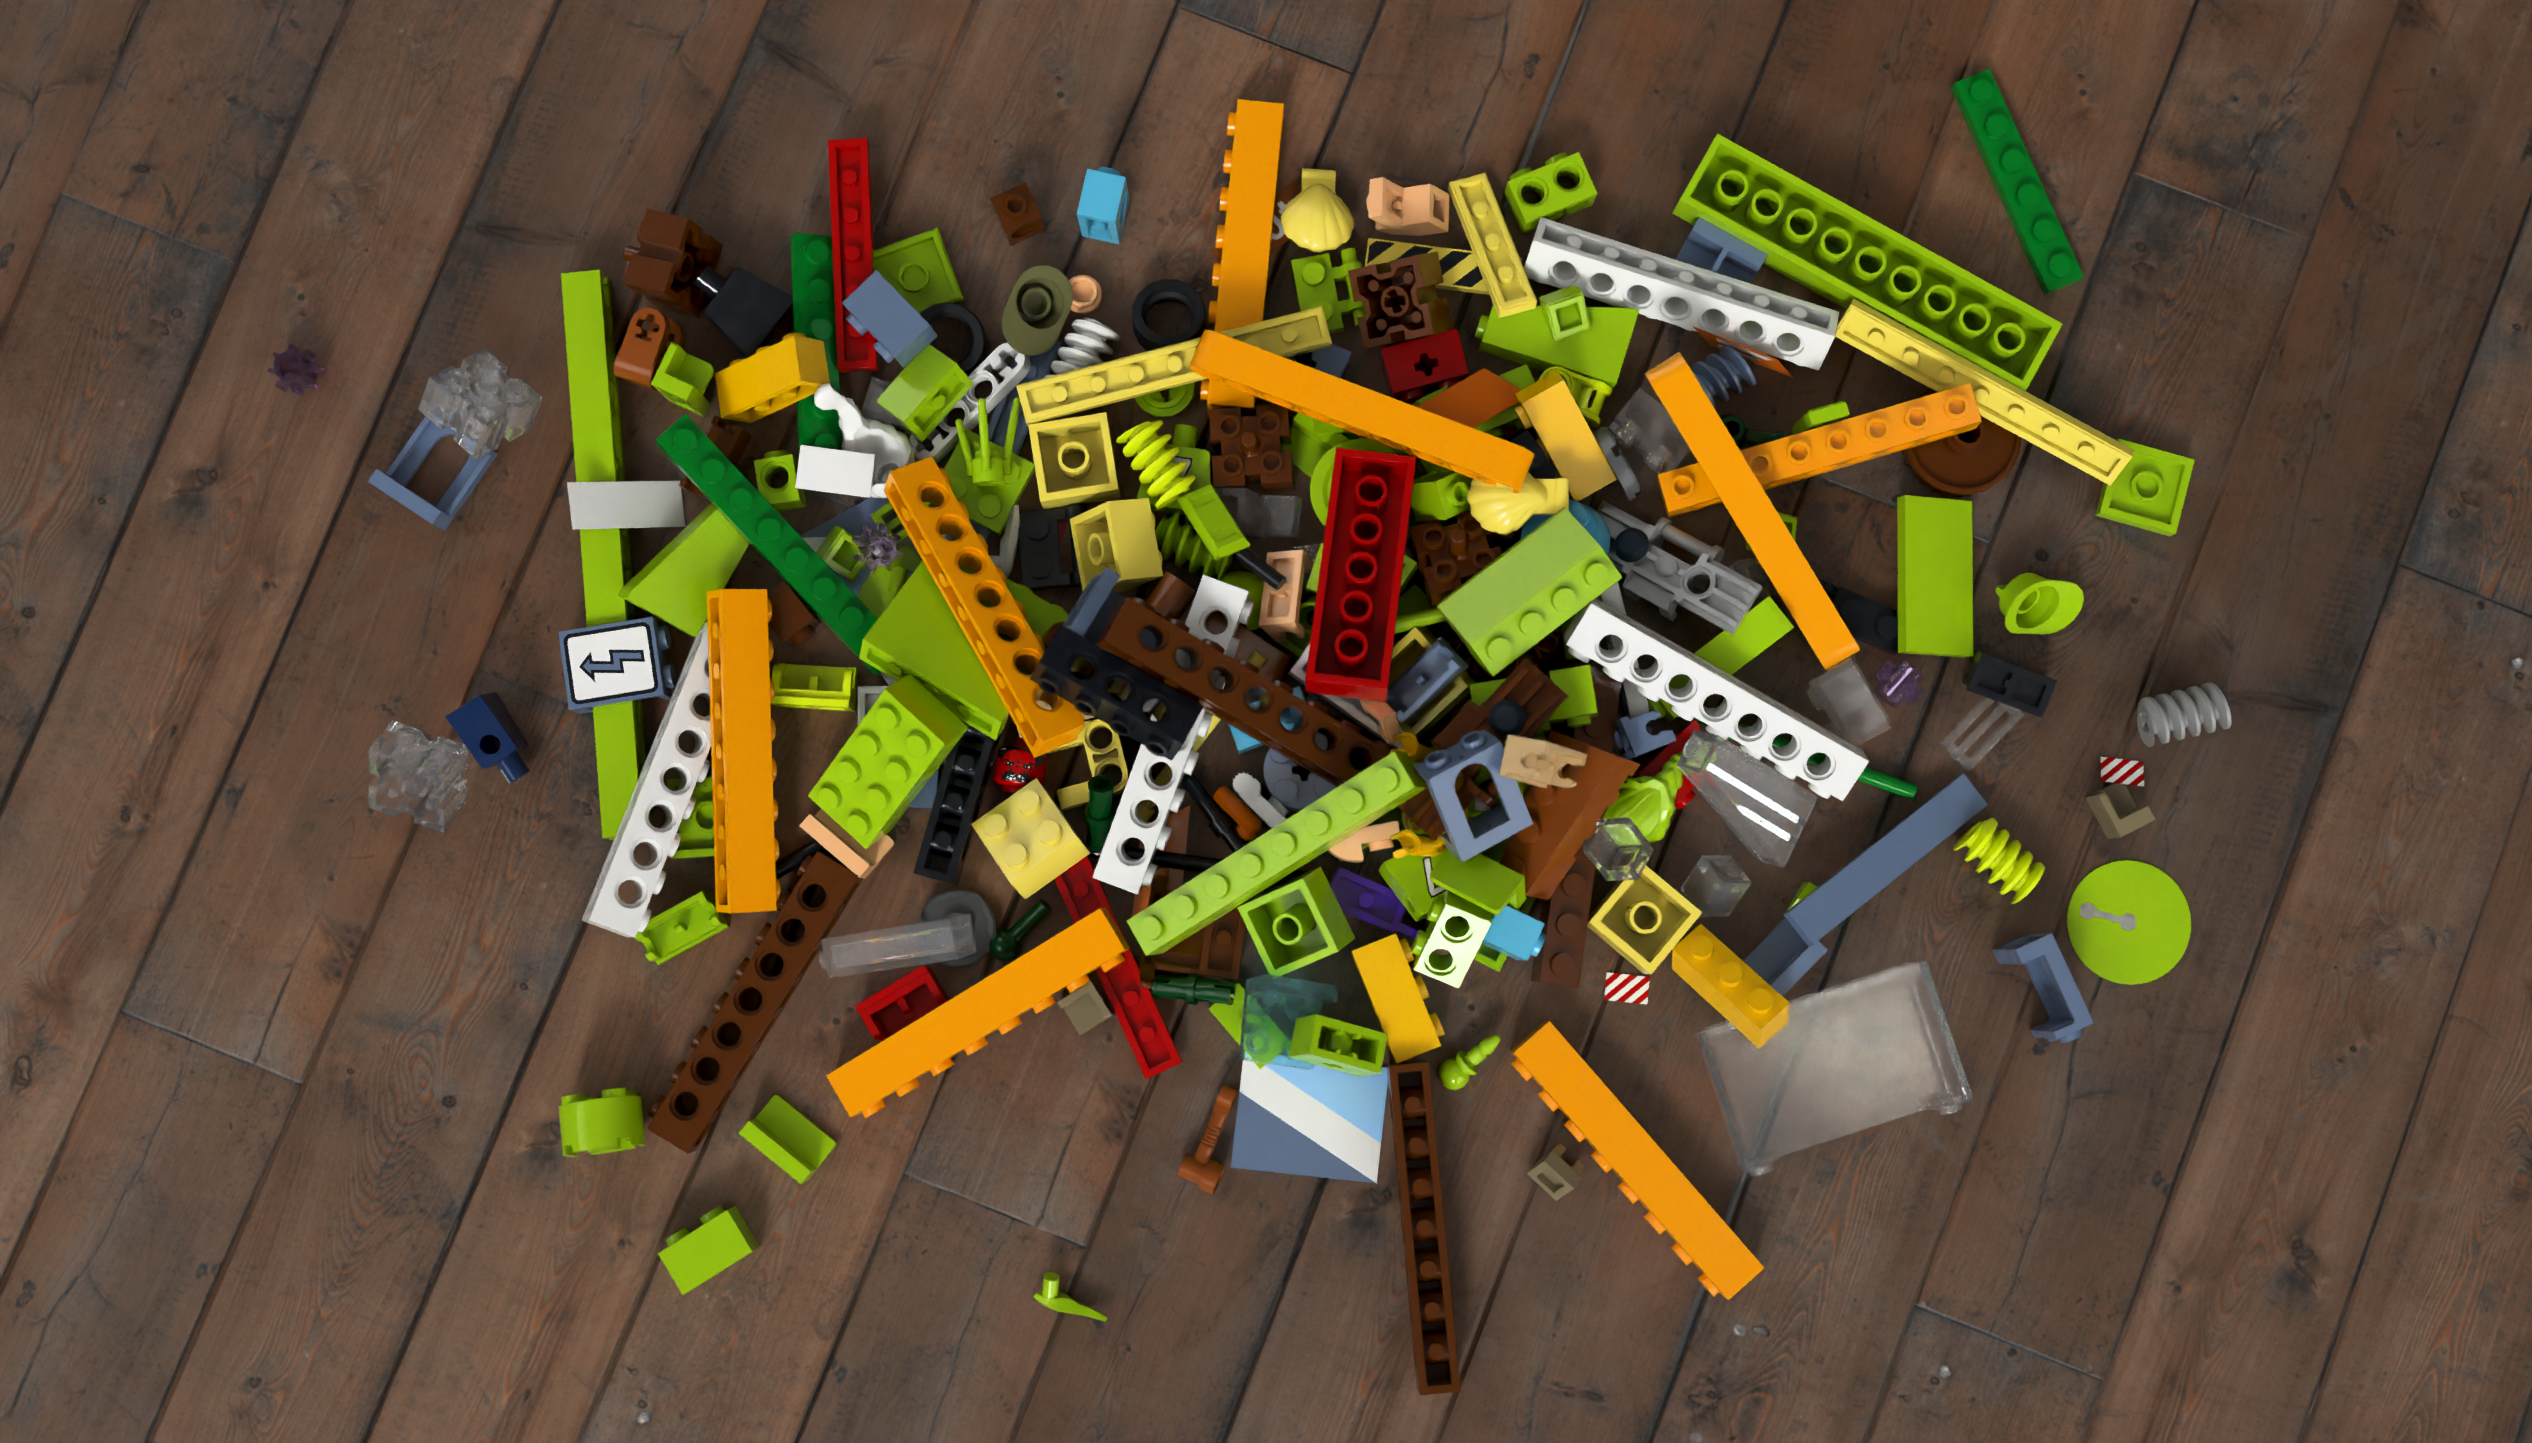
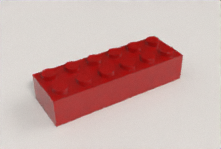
M1336 447L1305 678V688L1308 693L1386 702L1416 466V457Z

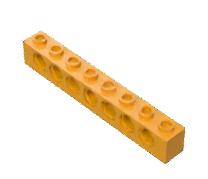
M1968 383L1740 451L1762 488L1768 490L1974 430L1982 420L1971 384ZM1699 463L1657 475L1658 486L1668 518L1723 503Z
M932 456L890 471L884 493L1034 758L1075 741L1085 725L1084 714L1079 712L1072 703L1060 696L1044 692L1037 683L1030 680L1031 675L1022 674L1017 669V667H1024L1033 674L1045 652L1044 642L1037 633H1033L1026 621L1023 605L1019 600H1014L1007 588L1004 572L1000 567H995L988 554V546L984 537L976 533L969 521L968 510L962 501H958L952 492L950 479L943 468L939 469ZM923 502H930L936 508L928 507ZM942 535H950L955 541L947 540ZM960 567L969 568L975 574L965 573ZM979 600L988 601L993 607L983 606ZM998 634H1006L1010 636L1013 641H1005L1002 638H1000ZM1036 701L1048 703L1051 709L1041 708Z

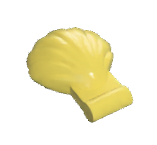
M1302 168L1301 193L1286 205L1281 215L1284 233L1301 248H1306L1312 252L1335 250L1351 237L1352 230L1354 229V218L1342 199L1335 194L1336 170Z
M1528 472L1520 493H1513V488L1496 483V486L1472 478L1471 488L1467 495V500L1471 507V515L1485 530L1507 535L1513 530L1518 531L1534 515H1554L1563 507L1569 511V479H1534Z

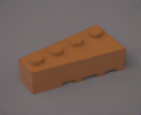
M1551 730L1547 742L1587 754L1584 766L1566 764L1561 771L1564 779H1573L1577 782V785L1572 788L1547 785V789L1530 785L1524 802L1533 824L1509 837L1500 864L1525 876L1526 896L1548 901L1577 859L1575 854L1585 839L1590 840L1598 828L1595 824L1607 806H1613L1621 794L1618 790L1628 775L1633 776L1640 766L1639 763Z

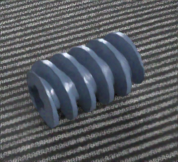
M1730 346L1722 347L1719 350V355L1714 353L1708 355L1705 363L1697 361L1692 366L1694 376L1714 409L1716 406L1713 396L1717 395L1723 402H1727L1729 400L1727 388L1730 387L1739 395L1743 392L1741 380H1744L1750 387L1756 384L1755 377L1748 363Z

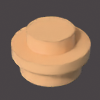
M1076 275L1068 280L1073 293V302L1070 310L1078 314H1087L1094 311L1102 299L1099 283L1088 275Z

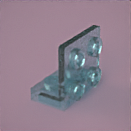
M1269 974L1247 979L1245 982L1240 1059L1307 1070L1313 1069L1315 1064L1289 1058L1295 1021L1299 1017L1319 1015L1322 1005L1338 1002L1339 986Z

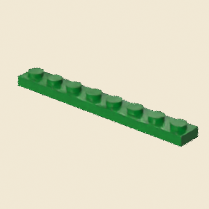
M684 414L655 439L656 445L859 659L862 640L878 618L699 427ZM859 659L875 677L881 673L878 669Z

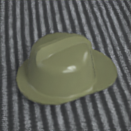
M1048 265L1033 266L1021 274L1012 288L1003 309L1001 326L1008 344L1018 353L1027 356L1042 355L1053 347L1060 335L1071 309L1073 293L1067 277L1059 269Z

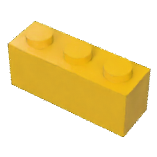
M790 333L782 337L783 341L772 346L760 347L756 350V354L746 359L734 360L730 362L729 367L715 373L721 418L752 423L813 395L820 385L830 383L824 341L807 338L804 333Z
M1557 370L1515 393L1521 405L1515 408V412L1525 429L1533 427L1539 438L1535 441L1546 457L1551 460L1558 473V478L1569 479V495L1573 500L1578 502L1617 480L1569 388Z
M1702 924L1698 925L1672 949V970L1757 1048H1761L1788 1023L1790 1003Z
M1395 933L1350 951L1382 1032L1388 1034L1387 1044L1396 1064L1441 1046L1438 1037L1444 1035V1031L1436 1012L1428 1014L1423 1000L1429 998V994L1421 975L1414 977L1408 962L1413 961L1414 957L1406 938L1399 940Z

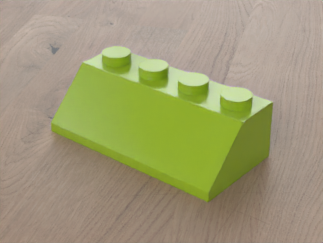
M1563 507L1441 600L1436 606L1479 666L1490 675L1495 676L1623 577L1598 542L1567 508Z

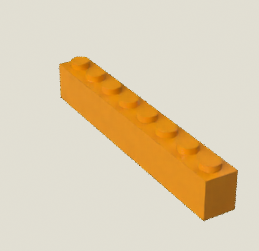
M1238 99L1237 111L1229 112L1227 135L1234 136L1233 150L1225 149L1223 173H1230L1229 188L1221 187L1220 211H1226L1225 225L1217 226L1216 248L1222 249L1221 263L1214 262L1212 286L1219 287L1217 301L1210 300L1208 324H1215L1214 331L1218 333L1264 321L1284 119L1283 103ZM1211 379L1202 380L1200 400H1207L1208 412L1211 409L1240 407L1243 416H1254L1256 396Z
M718 589L707 591L716 912L733 914L777 911L776 901L779 900L781 893L780 883L776 878L775 861L779 857V843L774 836V821L778 817V804L776 799L773 798V781H775L777 776V765L774 758H772V742L775 739L776 726L771 718V702L774 698L775 688L773 680L770 678L769 662L773 658V643L769 639L768 622H770L772 617V604L767 599V589Z
M1106 907L1099 908L829 1073L826 1077L850 1117L863 1113L864 1117L868 1118L886 1107L883 1099L894 1092H897L899 1098L920 1086L917 1078L929 1071L933 1077L937 1076L954 1065L951 1059L953 1056L963 1050L967 1056L973 1054L989 1044L985 1038L989 1034L999 1030L1001 1035H1004L1023 1023L1019 1016L1033 1009L1035 1014H1038L1057 1002L1053 995L1067 987L1068 991L1072 993L1089 983L1091 980L1088 974L1101 967L1105 973L1125 961L1122 953L1129 950L1130 947Z
M1544 1020L1510 1050V1053L1516 1058L1511 1063L1514 1069L1526 1082L1531 1077L1542 1088L1537 1094L1552 1112L1557 1108L1563 1112L1569 1119L1564 1124L1567 1130L1579 1143L1584 1139L1590 1143L1595 1149L1590 1155L1606 1174L1611 1169L1622 1180L1617 1185L1620 1191L1632 1204L1637 1200L1643 1204L1649 1211L1643 1216L1659 1235L1664 1231L1669 1234L1676 1242L1670 1248L1686 1266L1691 1262L1695 1264L1702 1272L1697 1279L1713 1297L1720 1293L1727 1300L1731 1299L1764 1269L1757 1258L1550 1021Z

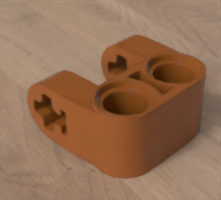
M646 307L638 310L630 321L622 346L616 355L613 368L614 375L632 384L660 393L651 385V382L666 353L664 351L665 347L668 349L671 341H668L670 332L675 335L673 342L684 349L686 342L685 330L680 324L667 318L654 308ZM653 317H655L647 331L642 328L644 321L651 322Z

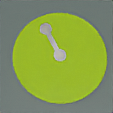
M2124 860L2111 862L2096 868L2079 883L2069 903L2067 928L2076 954L2092 972L2115 983L2135 985L2148 983L2162 977L2180 961L2190 940L2191 914L2183 892L2166 873L2144 862Z

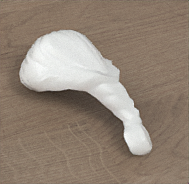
M830 383L820 385L814 393L815 405L822 410L835 409L838 411L840 417L838 423L843 433L842 450L875 454L870 497L887 498L884 488L889 472L915 462L914 446L911 445L906 434L897 431L892 425L864 418L853 399L841 395L832 388Z

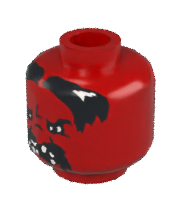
M1014 738L1013 745H1003L998 749L993 780L996 784L1001 785L1000 792L1008 794L1016 793L1035 778L1044 785L1048 756L1045 753L1034 758L1025 740Z

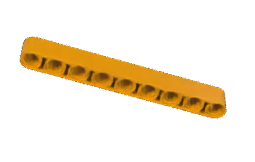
M1212 330L1203 331L1189 365L1192 371L1213 381L1493 486H1496V483L1513 488V493H1520L1535 456L1530 450Z
M1676 353L1644 373L1824 669L1827 670L1860 651L1852 634L1681 353Z

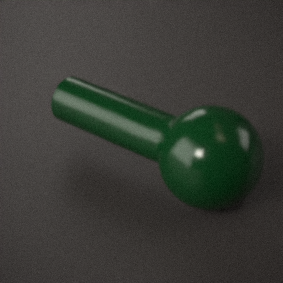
M1040 899L1009 930H998L993 941L990 939L989 942L991 954L1001 961H1008L1016 957L1020 951V941L1052 910L1051 907L1044 900Z

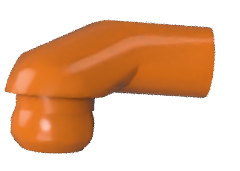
M1222 786L1215 792L1213 800L1238 823L1236 827L1238 835L1247 841L1255 839L1257 833L1262 830L1261 818L1228 786Z

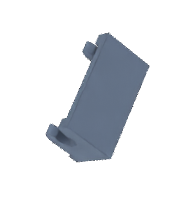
M1439 637L1388 687L1385 703L1389 702L1397 710L1395 712L1396 717L1402 723L1413 721L1469 665L1443 637Z
M1650 711L1632 719L1626 716L1616 721L1614 740L1621 757L1631 760L1676 741L1673 730L1661 731L1657 735H1651L1652 728L1646 727L1650 720H1656L1661 716L1660 712Z

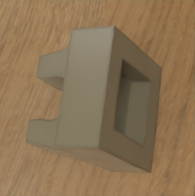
M1561 1143L1535 1162L1527 1172L1556 1201L1577 1186L1582 1179L1580 1174L1584 1167V1164L1579 1160L1569 1166L1561 1158L1566 1150Z

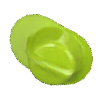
M2028 572L2013 578L2007 585H1998L1995 589L1996 594L2000 598V611L2005 616V627L2010 633L2044 635L2062 630L2075 620L2084 602L2083 591L2076 583L2050 580Z

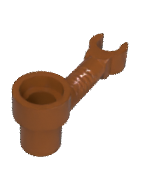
M1226 1084L1222 1085L1213 1112L1208 1121L1209 1124H1207L1206 1131H1204L1195 1156L1186 1153L1178 1171V1176L1198 1184V1189L1211 1195L1215 1193L1225 1169L1224 1164L1212 1160L1211 1156L1218 1142L1217 1139H1219L1220 1132H1222V1128L1239 1093V1090Z

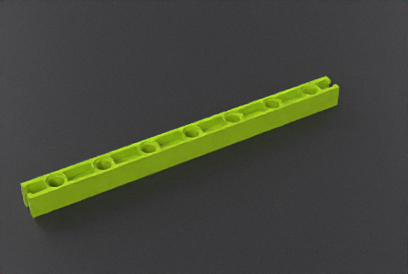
M601 270L561 273L576 482L625 481L618 381L613 371L616 355L610 280L607 277H603ZM629 528L580 529L587 627L634 620L635 605L618 596L621 589L632 579ZM642 699L593 707L603 839L614 840L646 761ZM649 811L648 818H649V821H650V823H651V817H650V811Z

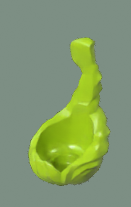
M1699 738L1696 743L1689 746L1685 751L1673 754L1669 761L1663 765L1662 771L1654 777H1627L1618 790L1621 794L1613 806L1608 805L1603 812L1602 821L1606 825L1609 834L1618 842L1631 847L1643 846L1662 840L1670 826V819L1675 811L1674 801L1676 793L1682 786L1683 774L1686 768L1689 766L1703 767L1712 760L1713 750L1709 743Z

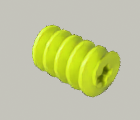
M1162 420L1147 421L1123 433L1116 440L1119 444L1127 443L1123 448L1124 456H1136L1131 462L1132 469L1135 471L1144 470L1139 476L1140 483H1153L1148 488L1147 494L1151 498L1160 497L1155 504V508L1158 510L1177 501V498L1186 495L1190 490L1189 486L1196 479L1194 474L1182 477L1181 472L1188 465L1187 461L1174 463L1173 458L1179 453L1180 449L1178 447L1165 448L1167 442L1172 438L1171 434L1157 435L1156 432L1164 424Z
M1995 818L1980 821L1956 842L1953 850L1957 851L1967 846L1969 850L1964 860L1968 862L1977 857L1981 859L1976 871L1980 873L1990 868L1992 873L1987 882L1992 884L2002 879L2004 883L1999 893L2004 895L2013 890L2016 894L2011 904H2016L2035 888L2044 873L2045 866L2042 862L2031 864L2033 854L2030 851L2019 853L2021 843L2018 840H2012L2007 843L2010 836L2008 830L2001 829L1995 832L1998 825Z

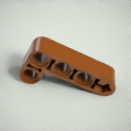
M1165 572L1146 601L1155 608L1154 613L1166 620L1168 618L1178 619L1185 624L1196 594L1185 582ZM1220 611L1211 613L1206 620L1208 630L1215 635L1223 633L1228 626ZM1239 624L1234 638L1241 641L1234 660L1242 659L1246 661L1253 651L1257 650L1267 658L1258 674L1269 681H1282L1294 661Z

